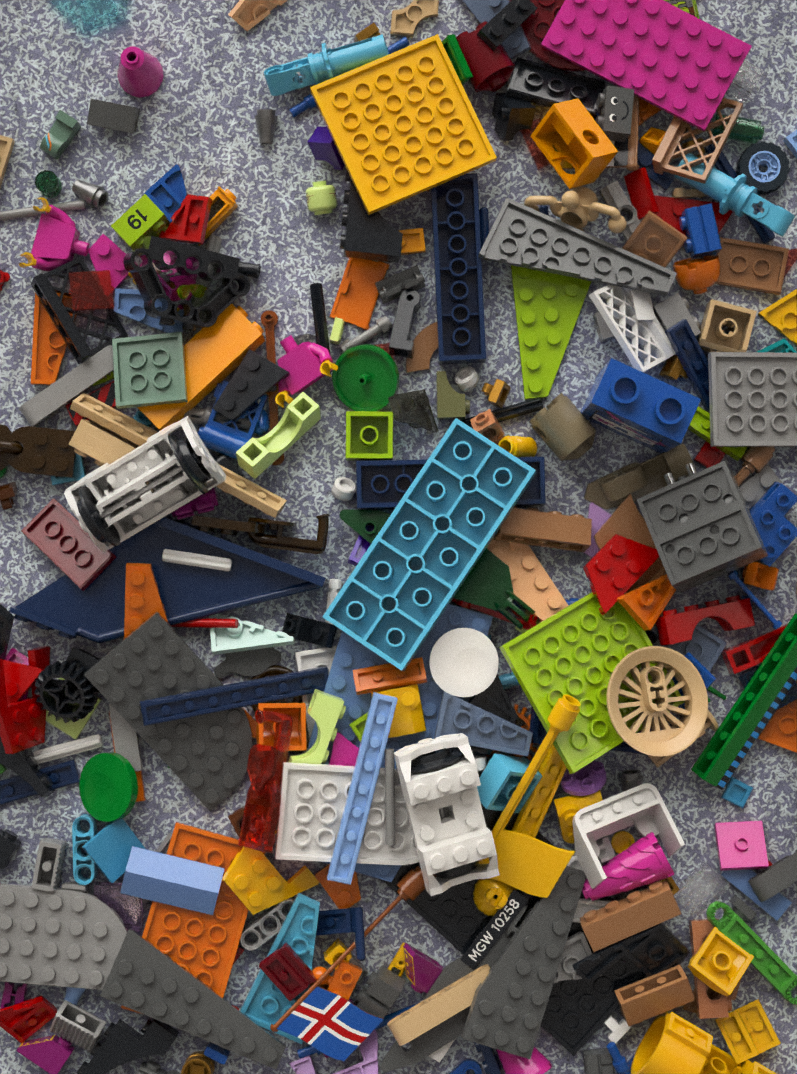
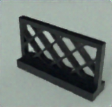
M81 256L33 278L31 282L32 288L78 364L86 361L87 358L95 355L103 348L112 345V339L128 337V334ZM79 265L83 271L82 279L70 276V268ZM53 276L64 278L62 289L53 287L48 279ZM67 280L80 284L78 294L65 290ZM83 285L93 288L95 292L94 299L81 296ZM63 295L76 299L74 309L63 305ZM79 300L92 304L90 314L77 310ZM95 305L105 308L107 312L105 319L93 316ZM75 315L88 319L86 329L76 327L73 322ZM91 320L104 324L102 334L89 331ZM107 325L116 327L120 335L115 338L105 336ZM87 335L100 339L98 347L90 350L86 343Z

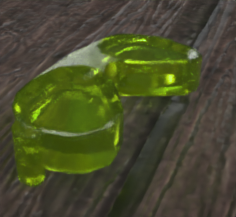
M201 284L180 285L177 293L180 299H187L190 291L195 298H202L207 287Z

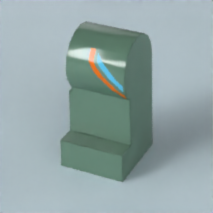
M59 110L55 117L56 121L40 145L41 150L55 159L60 158L81 128L77 120L62 110Z

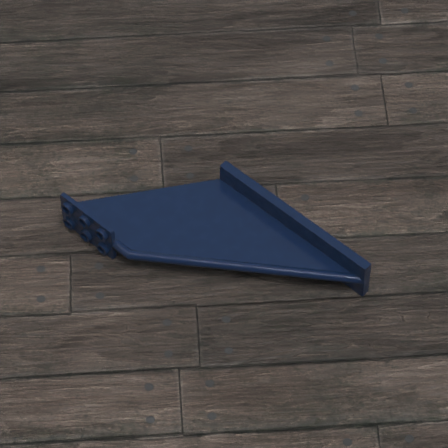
M163 517L124 540L120 545L109 549L116 558L84 591L65 574L16 607H10L9 612L14 613V618L20 621L37 622L36 626L48 631L59 630L58 635L68 639H76L77 636H81L96 643H103L124 637L126 563L151 564L170 626L325 587L328 579ZM164 549L229 558L232 560V568L230 571L169 563L162 561V554Z

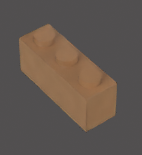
M681 965L614 990L628 1027L695 1000L689 980Z

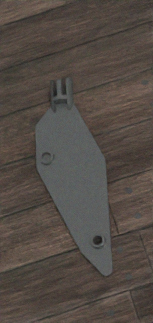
M524 905L477 968L488 964L491 968L493 964L497 963L504 953V948L523 921L533 911L532 908L526 912L517 926L516 924L527 908V905ZM462 956L444 967L423 1000L474 970L461 961ZM471 1006L410 1041L411 1047L409 1049L404 1048L403 1045L399 1046L397 1041H395L380 1064L381 1070L383 1072H390L418 1063L462 1035Z

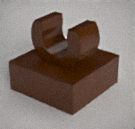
M16 482L0 485V501L3 510L13 508L14 502L12 497L16 496L18 491Z

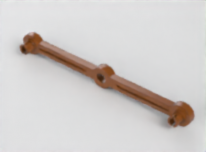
M268 310L261 315V323L265 326L267 360L276 364L274 327L278 323V316L274 311ZM278 383L276 384V390L274 392L270 391L267 394L269 396L270 431L279 422L278 404L275 402V398L279 393ZM284 453L272 465L278 466L282 464L285 457Z

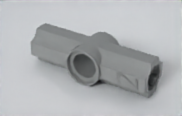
M616 181L607 185L599 192L606 205L613 206L619 212H627L630 215V221L627 222L625 230L622 231L627 241L640 224V221L637 217L636 209L630 204L619 182Z

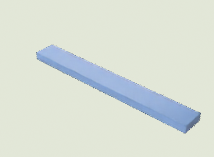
M373 692L327 880L351 885L398 700L397 697Z

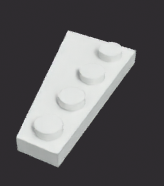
M337 646L294 652L297 671L327 666L329 675ZM313 694L301 696L302 703H306L308 741H310L315 720L307 712Z

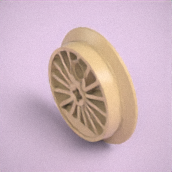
M648 646L634 650L617 664L609 679L606 701L611 723L622 740L636 751L656 757L670 756L687 749L699 737L707 719L708 695L704 681L697 668L681 653L662 646ZM641 663L642 669L638 670L636 665ZM663 668L668 670L666 675H664V672L662 671ZM629 671L636 684L626 676ZM648 673L652 677L651 683L648 681ZM674 676L678 683L667 689V685ZM621 683L626 685L634 693L620 689ZM682 688L684 696L668 698V695ZM618 695L637 702L618 704ZM685 701V709L670 705L668 703ZM639 706L624 717L621 716L619 708ZM670 712L683 715L682 722H680ZM638 715L631 727L628 728L625 722ZM667 721L670 722L675 728L671 729ZM643 722L641 733H636Z

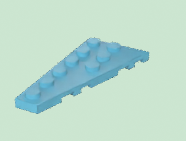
M297 894L267 957L283 947L287 942L312 971L320 902L303 894ZM260 969L240 1012L247 1015L257 1025L271 1031L270 1025H274L309 989L310 985L289 1001ZM281 1030L274 1032L299 1044L303 1043L302 1039Z

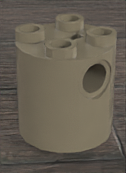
M563 393L552 400L547 409L544 407L529 421L532 424L531 427L560 461L579 459L592 448L596 429Z

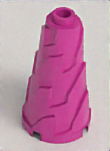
M651 832L609 860V863L602 866L607 878L596 888L592 889L586 878L582 893L586 900L591 898L592 901L606 896H613L643 885L661 881L675 874L654 833Z

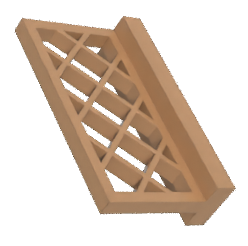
M723 98L716 110L719 120L709 123L705 130L710 139L700 143L697 142L695 135L704 131L698 128L692 130L690 124L674 116L652 159L654 172L663 175L665 171L705 184L740 115L743 103ZM727 107L735 109L733 114L724 118L720 110ZM723 125L724 132L713 136L710 129ZM691 137L695 145L682 150L681 142ZM713 144L715 147L714 152L704 156L701 148ZM697 150L701 158L688 162L685 155ZM681 156L685 163L678 167L670 165L673 159ZM703 163L705 170L702 175L692 171L691 167Z

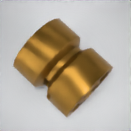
M196 1051L187 1057L181 1074H213L215 1062L203 1054L204 1051Z

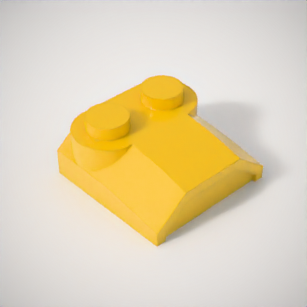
M418 684L376 692L398 698L388 738L426 731Z
M600 790L586 796L570 795L554 799L561 837L565 842L574 843L572 823L574 815L580 809L603 800Z
M714 927L697 953L690 959L688 968L694 976L715 992L729 996L754 956L750 955L721 933L718 928Z

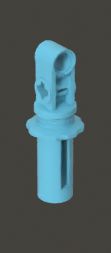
M383 34L334 49H328L326 43H322L321 52L316 54L309 53L306 58L271 66L264 71V75L271 95L278 96L312 84L317 85L389 55Z
M691 153L685 155L688 162L698 159V157ZM683 159L678 166L685 164ZM701 163L691 167L694 173L702 175L705 166ZM713 167L705 184L675 175V178L687 183L720 202L719 213L724 215L729 210H732L738 217L746 214L782 237L795 218V215L786 209L758 196L756 187H750L745 184L747 176L743 173L736 178H732ZM757 206L763 207L765 209L764 212H757Z

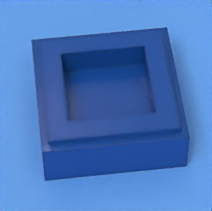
M209 1042L203 1054L223 1065L230 1051Z

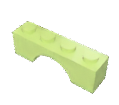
M302 392L286 406L282 418L269 433L260 438L252 437L236 452L238 465L256 479L321 419L320 406Z
M317 689L314 690L307 712L317 724L318 734L316 741L305 753L290 755L288 762L326 763L329 755L327 747L330 741H334L338 728H335L338 719L343 718L346 709L342 698Z

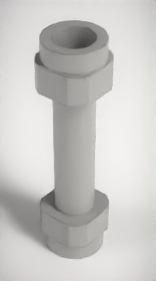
M386 315L376 320V325L351 341L349 339L343 341L339 345L343 353L354 346L362 345L380 332H383V334L388 332L393 327Z

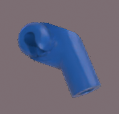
M257 401L255 402V405H253L249 409V411L258 408L259 404ZM264 409L255 429L257 435H262L270 428L269 416Z

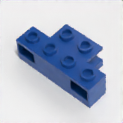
M776 481L750 510V514L769 555L759 561L769 567L797 537V528L784 517L797 502V496L785 485Z

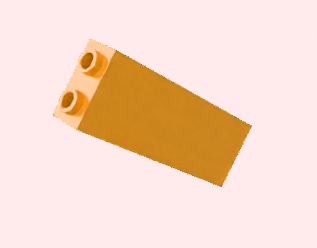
M230 304L218 316L213 326L202 328L184 345L188 402L137 407L159 431L180 421L187 411L193 409L218 383L220 384L241 364L249 349L255 351L265 342L262 335L264 330L257 322L251 323L247 319L248 314L242 307L238 306L236 308L233 304Z

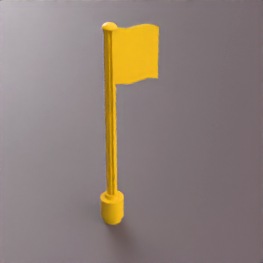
M564 694L562 698L557 700L548 716L550 729L492 830L500 875L490 879L501 881L527 894L548 898L575 851L554 847L532 836L506 830L505 827L558 734L563 731H569L580 712V702L567 694ZM489 857L479 860V864H489L490 862Z

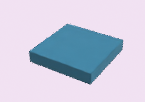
M123 818L111 821L82 846L110 883L115 882L125 873L132 846L146 849Z

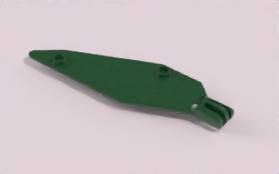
M344 509L339 514L342 521L370 544L391 515L378 510ZM369 525L374 526V530L371 532L366 530ZM487 548L453 597L457 600L498 611L520 630L523 624L507 610L509 609L526 623L530 618L513 603H517L530 615L536 612L513 593L509 566Z

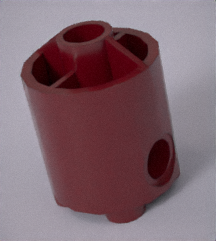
M487 21L479 24L475 28L476 30L471 33L465 31L456 37L473 75L469 82L476 92L484 90L495 92L507 84L515 67L502 44L492 51L477 35L488 23Z

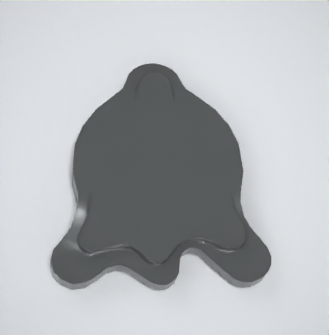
M274 647L225 653L226 660L215 667L214 673L218 678H223L232 673L243 676H256L263 673L270 666L278 664L281 661V653Z

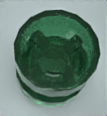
M44 170L37 174L35 178L36 188L47 198L57 197L62 190V183L54 172Z

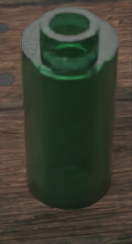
M717 113L714 114L712 122L719 120ZM738 117L728 139L754 144L758 140H762L765 127L761 126V121ZM723 125L712 128L711 132L713 136L722 134L725 129Z

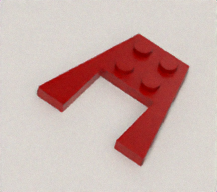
M41 646L27 650L29 666L44 670L49 665L50 646ZM0 660V737L5 753L14 754L45 742L47 709L41 710L43 704L36 702L38 695L34 694L37 688L34 684L31 687L32 697L11 704L7 703L3 660Z

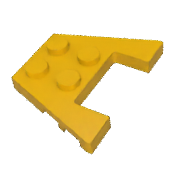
M263 814L257 820L258 823L251 835H248L240 853H237L222 878L253 915L320 883L305 865L286 881L260 851V847L277 833V830Z

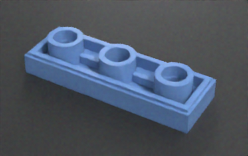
M752 869L725 870L721 874L777 921L792 903L780 892L760 902L748 882L749 879L757 875Z

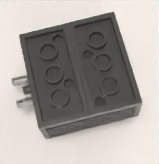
M725 461L700 472H696L693 463H689L690 467L688 464L685 466L689 474L688 477L685 475L680 476L678 481L675 482L672 474L667 473L664 475L668 486L636 499L671 586L680 593L769 556L735 476Z

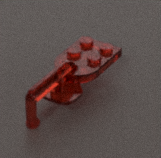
M256 710L255 719L257 723L273 722L277 723L274 746L255 744L250 750L247 772L251 785L246 797L238 845L272 853L275 843L276 825L279 819L281 799L279 786L282 781L283 762H287L293 719L285 713Z

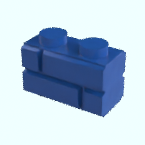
M712 204L684 209L681 213L682 216L679 217V225L682 231L685 230L687 240L684 242L686 253H690L691 259L719 253L722 247Z

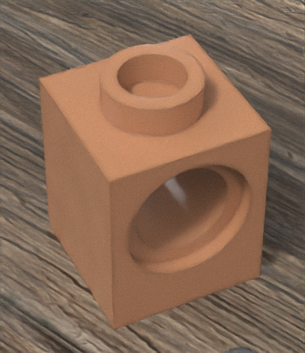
M491 409L479 413L476 417L470 419L473 429L498 445L499 441L505 437L504 431Z

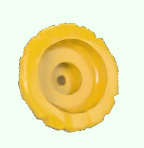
M490 878L478 879L473 891V900L479 911L487 916H494L499 909L506 905L512 891H517V889Z

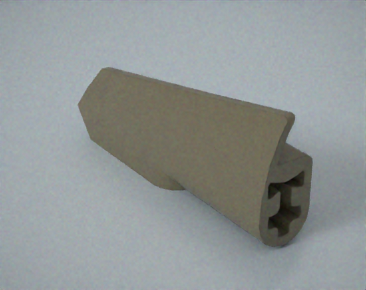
M682 443L668 452H663L642 463L628 464L589 483L584 499L606 510L620 506L629 494L632 495V499L635 502L638 498L668 486L664 475L667 473L672 474L675 482L678 481L680 476L685 475L688 477L689 474L685 466L688 464L690 467L689 463H693L686 446Z

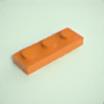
M422 657L412 659L405 671H401L391 663L352 670L357 695L427 682Z

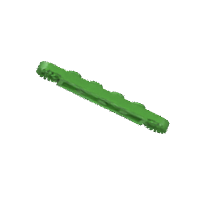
M720 901L711 903L706 912L708 921L726 937L750 955L752 954L754 958L750 964L786 1001L797 1005V997L792 998L790 995L791 988L797 986L796 974L727 904ZM721 907L724 911L723 917L720 920H716L714 912L716 913L715 910Z

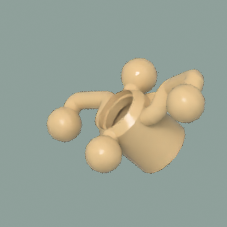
M583 186L565 192L562 195L561 201H558L553 196H529L524 201L525 206L540 211L537 205H550L553 215L560 217L562 222L584 231L582 228L587 225L588 221L592 222L598 218L599 213L611 216L608 221V227L613 233H621L625 230L627 224L617 208L599 203L596 194Z

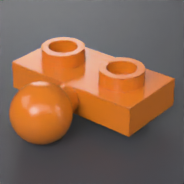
M343 960L336 967L333 975H328L319 986L326 984L328 985L326 990L349 1000L362 973V968ZM319 966L314 968L312 972L318 980L327 969Z

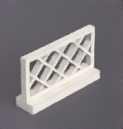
M607 285L589 295L635 369L644 373L676 354L656 316L655 320L637 319L631 289ZM600 296L607 299V305L603 303ZM613 303L619 306V311L613 308ZM613 316L619 319V324L615 322ZM626 323L632 326V331L626 329ZM626 336L632 339V344L628 343ZM638 343L644 346V351L638 348ZM638 356L644 359V367L638 359Z

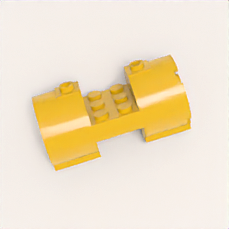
M664 1012L653 1020L638 1045L631 1064V1074L776 1073L756 1061L752 1063L746 1060L737 1064L733 1056L712 1044V1035L673 1012Z

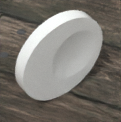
M457 628L443 634L432 647L429 658L430 672L436 684L445 692L457 697H471L485 691L494 681L499 666L497 650L492 641L480 631L471 628Z

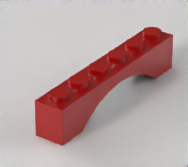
M788 624L723 650L721 655L728 672L736 674L763 662Z

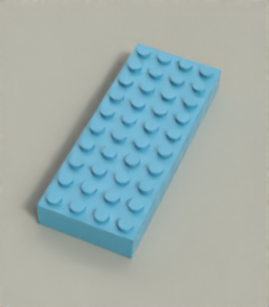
M455 418L323 615V618L401 671H405L536 475V470Z

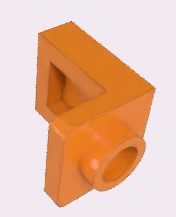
M758 562L750 563L743 570L744 584L773 591L779 569Z

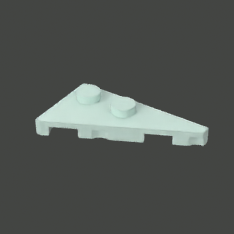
M221 614L209 616L211 619H238L237 617H227ZM239 619L238 628H210L213 655L294 644L293 636H289L281 631H271L265 629L262 625Z

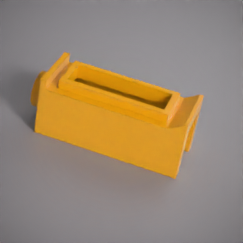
M219 186L210 196L212 199L211 206L219 198L225 205L208 222L204 241L238 207L235 202L237 198L229 189L224 191Z

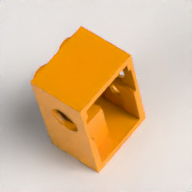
M579 99L553 104L530 136L569 189L594 183L618 152ZM560 162L570 163L575 169V174L566 173L561 168Z

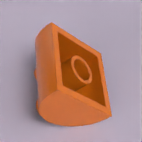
M258 703L256 713L258 751H306V703Z

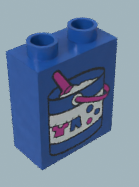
M611 358L597 375L581 413L587 420L656 452L663 453L681 444L701 399Z

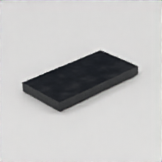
M517 57L506 95L550 108L555 103L579 99L595 120L599 109L597 107L598 95L603 92L605 82Z

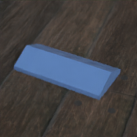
M132 846L120 893L213 915L225 868Z

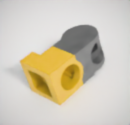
M337 938L323 952L324 959L332 965L348 948ZM351 952L344 959L362 968L358 983L368 973V970Z

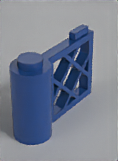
M224 380L222 384H217L213 397L217 398L215 404L228 385V381ZM263 395L260 398L258 408L250 412L247 410L235 422L230 420L221 424L214 421L218 412L212 409L205 427H200L198 431L206 448L237 459L236 452L253 437L268 397ZM255 414L254 419L252 420L250 415ZM248 417L251 422L249 432L240 431L236 422ZM233 424L235 428L229 427L228 425Z

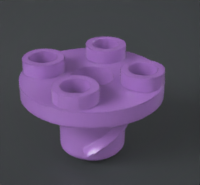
M594 760L573 774H570L568 769H566L560 782L562 789L568 794L575 796H586L599 791L607 779L604 764Z

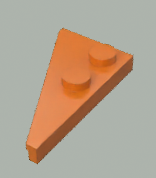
M665 574L618 597L617 601L641 628L647 631L652 629L676 589L671 586L669 578Z

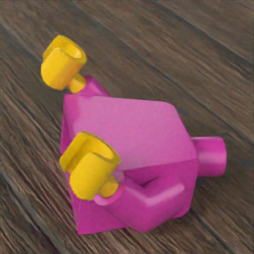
M43 197L37 198L42 201L43 207L40 209L37 206H33V209L38 212L45 211V214H41L31 253L25 252L20 255L26 257L28 263H19V266L26 268L32 265L35 269L49 272L72 261L74 253L87 256L90 244L78 240L80 232L76 229L75 222L64 211L49 205L47 199Z
M292 335L280 342L287 354L279 358L277 363L279 367L288 371L290 375L278 382L279 393L275 398V402L279 406L284 408L285 401L288 404L293 401V398L289 396L290 393L292 395L301 393L325 375L331 377L330 372L332 370H338V366L333 363L327 348L309 341L297 345Z

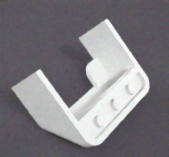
M649 783L639 785L580 809L572 820L575 853L592 889L596 888L607 878L598 860L599 847L596 840L635 825L642 837L651 832L655 836L659 835L669 856L675 854L685 845L659 791L654 785Z

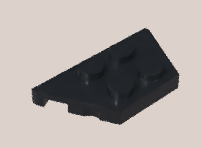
M497 674L492 684L485 691L473 696L469 703L514 723L518 715ZM470 746L472 751L490 755L493 751L492 749Z

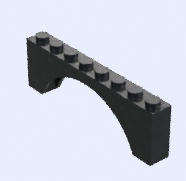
M346 168L345 181L349 182V190L344 191L343 204H347V212H343L341 226L345 227V235H341L339 249H344L343 257L398 263L401 257L403 234L393 228L378 211L368 215Z

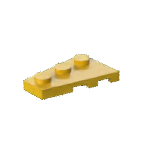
M796 289L759 312L758 315L797 346Z

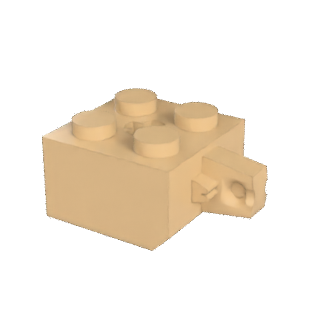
M711 299L706 304L701 323V334L698 335L697 339L701 349L708 353L746 352L757 311ZM723 326H727V330H730L728 334H725L723 332Z

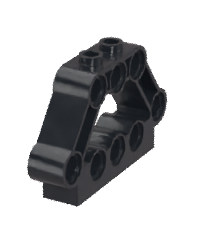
M155 236L145 237L142 248L129 251L123 259L125 269L132 274L144 300L145 312L150 317L160 319V323L164 325L174 326V323L182 324V329L196 331V328L213 326L218 316L238 297L245 296L250 290V281L247 276L238 273L239 258ZM165 253L169 254L171 258L169 265L163 260ZM136 255L142 259L141 267H138L134 262ZM187 259H190L193 263L192 270L186 267ZM152 263L160 270L177 269L183 276L198 274L204 281L222 280V285L196 307L190 301L184 299L171 301L166 295ZM209 264L215 269L213 276L208 272ZM234 280L237 281L239 285L237 292L232 287V283ZM157 299L162 303L160 312L155 308V301ZM179 305L184 308V315L182 317L177 313ZM201 310H203L206 314V320L204 322H202L199 318V313Z

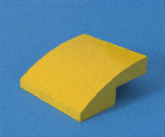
M759 999L728 1013L729 1017L715 1019L737 1064L781 1044Z

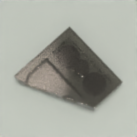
M425 389L388 397L396 421L407 423L416 429L424 428L428 434L438 432Z

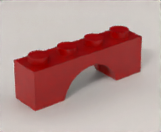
M740 595L727 597V602L719 603V600L705 602L706 607L698 608V604L685 606L683 612L677 613V609L662 611L663 616H660L656 621L661 645L692 640L696 625L706 617L718 622L724 631L755 626L750 598L741 599Z

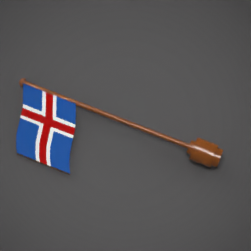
M419 866L415 869L412 868L396 884L399 887L397 890L399 896L364 931L365 937L402 899L407 901L410 898L414 901L426 889ZM355 941L274 1025H270L271 1031L277 1032L281 1030L298 1037L323 1054L341 1061H345L373 1032L384 1018L367 1013L341 995L319 987V984L356 947Z

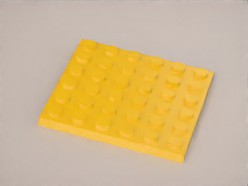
M438 34L310 87L311 94L368 215L490 164L497 159Z

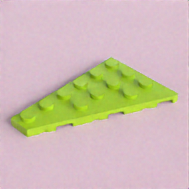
M511 265L524 400L538 397L547 398L592 281Z

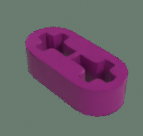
M5 982L1 1009L8 1007L6 1003H10L13 996L15 997L14 1004L25 1001L28 984L23 983V985L17 988V992H14L15 984Z

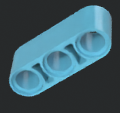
M90 814L79 816L72 825L73 876L80 885L91 883L98 875L97 865L89 855L82 853L80 849L82 843L86 844L97 834V821ZM81 820H87L90 823L89 831L81 829ZM82 867H87L90 869V878H85L82 876Z

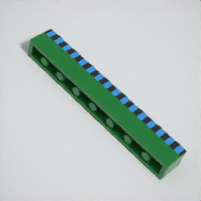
M796 613L691 768L704 781L721 790L797 679Z

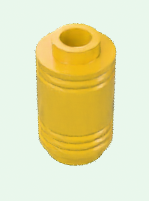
M505 436L498 443V446L515 457H534L537 453L536 441L531 437Z

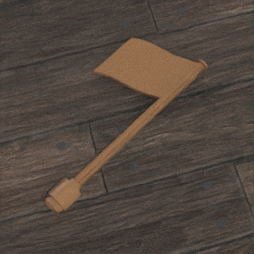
M750 447L741 458L743 461L742 468L735 475L738 486L742 484L750 473L753 474L754 471L760 473L773 457L774 447ZM631 494L627 496L594 535L595 543L599 550L615 534L656 549L647 524L639 513ZM660 556L626 593L666 573Z

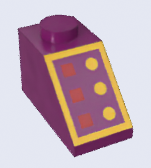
M405 943L403 946L405 972L408 979L412 982L410 986L420 994L423 992L428 993L444 967L435 959Z
M52 1035L24 1041L16 1051L49 1074H58L75 1047L66 1038L63 1039L62 1036Z

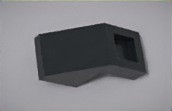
M287 613L282 632L293 636L296 640L332 648L337 627L326 622Z

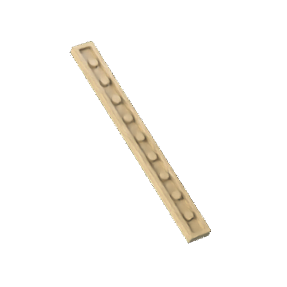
M84 392L72 401L71 410L139 446L145 444L149 437L157 433L156 430ZM220 465L226 474V480L216 487L220 488L223 492L237 497L245 504L252 505L264 514L274 518L285 507L287 500Z

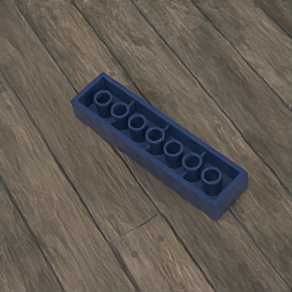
M472 173L464 174L431 188L439 365L485 363L482 259L478 258L481 250L478 174Z
M517 457L534 468L536 475L515 506H544L546 504L545 458ZM428 459L356 461L357 509H395Z

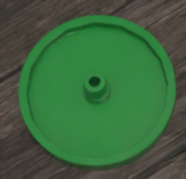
M363 344L346 350L337 359L335 364L338 366V370H333L332 373L333 387L338 398L347 407L355 411H377L393 400L399 387V371L393 358L386 351L374 345Z
M113 752L100 753L89 759L82 770L79 782L82 803L87 812L99 821L111 822L126 817L133 809L138 795L137 776L130 762L122 755Z

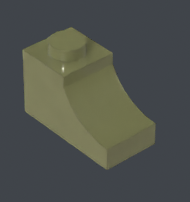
M437 371V420L465 419L466 414H470V400H465V394H460L451 387L446 371Z

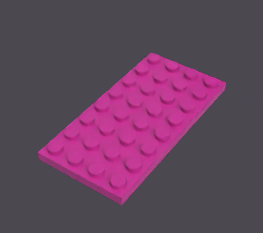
M565 0L541 43V47L618 87L634 89L635 96L704 132L752 47L664 0Z

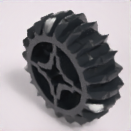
M58 660L53 665H47L39 673L38 679L34 684L37 687L34 694L38 695L36 702L43 704L41 710L47 709L49 711L48 716L55 715L56 721L63 718L65 723L70 720L76 722L79 719L85 718L94 709L98 699L96 697L98 690L94 688V685L84 675L85 666L79 669L77 662L70 665L68 660L62 663ZM54 678H64L65 680H55Z

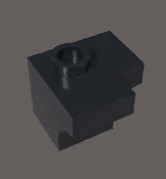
M496 93L492 109V115L496 119L494 130L504 141L513 140L515 134L520 130L531 129L536 107L529 101L507 96L505 93Z

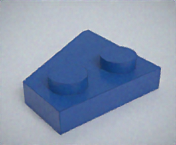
M178 164L172 167L144 193L165 214L170 223L173 221L170 218L181 207L182 201L187 196L185 183Z

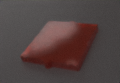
M110 270L69 273L70 289L68 293L71 295L73 311L114 308L112 294L114 287L111 286Z

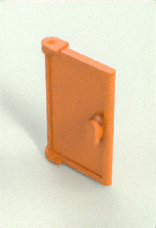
M349 258L330 317L334 319L335 317L341 318L346 323L355 325L362 330H368L379 296L375 282L384 279L390 265L381 261L375 262L367 259Z

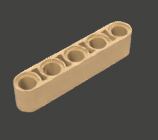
M485 964L390 1020L387 1025L399 1046L412 1041L471 1006L477 987L480 983H483L490 973L489 970L491 968L489 965Z

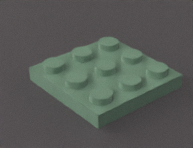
M182 332L112 339L117 409L188 402L184 336Z

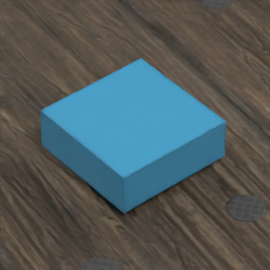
M731 777L721 798L743 808L753 787Z

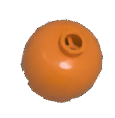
M708 255L699 259L691 260V258L675 262L673 270L677 273L675 278L679 286L685 290H693V294L707 292V288L713 286L719 278V256Z

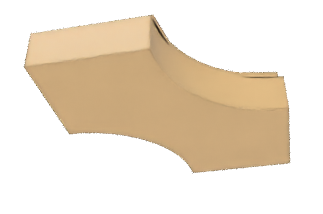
M413 0L404 9L393 10L390 35L413 37L414 31L420 22L429 17H438L439 0Z

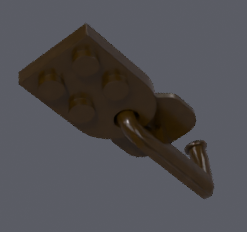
M0 424V471L11 465L22 473L74 478L76 453L74 452L75 448L69 445V442L75 431L25 426L11 432L6 425Z
M330 514L316 516L318 519L317 540L283 536L284 525L296 527V523L248 517V522L193 515L192 525H197V530L207 532H214V528H221V533L237 535V531H245L254 543L264 548L321 554L326 549L329 529L328 517ZM258 522L270 523L269 529L278 530L277 535L264 534L265 524H258Z

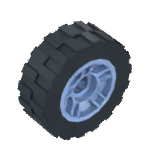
M766 141L752 144L751 147H748L743 152L737 162L736 174H745L747 176L745 184L750 187H756L757 195H769L771 192L777 191L786 181L787 174L790 171V162L786 157L787 154L781 150L780 146H776L772 142L766 143ZM760 165L763 167H767V170L764 173L760 172Z

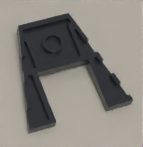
M660 923L611 944L574 963L572 966L574 971L590 984L624 955L649 977L680 965L690 952L663 923ZM618 1006L616 1010L624 1018L620 1006Z

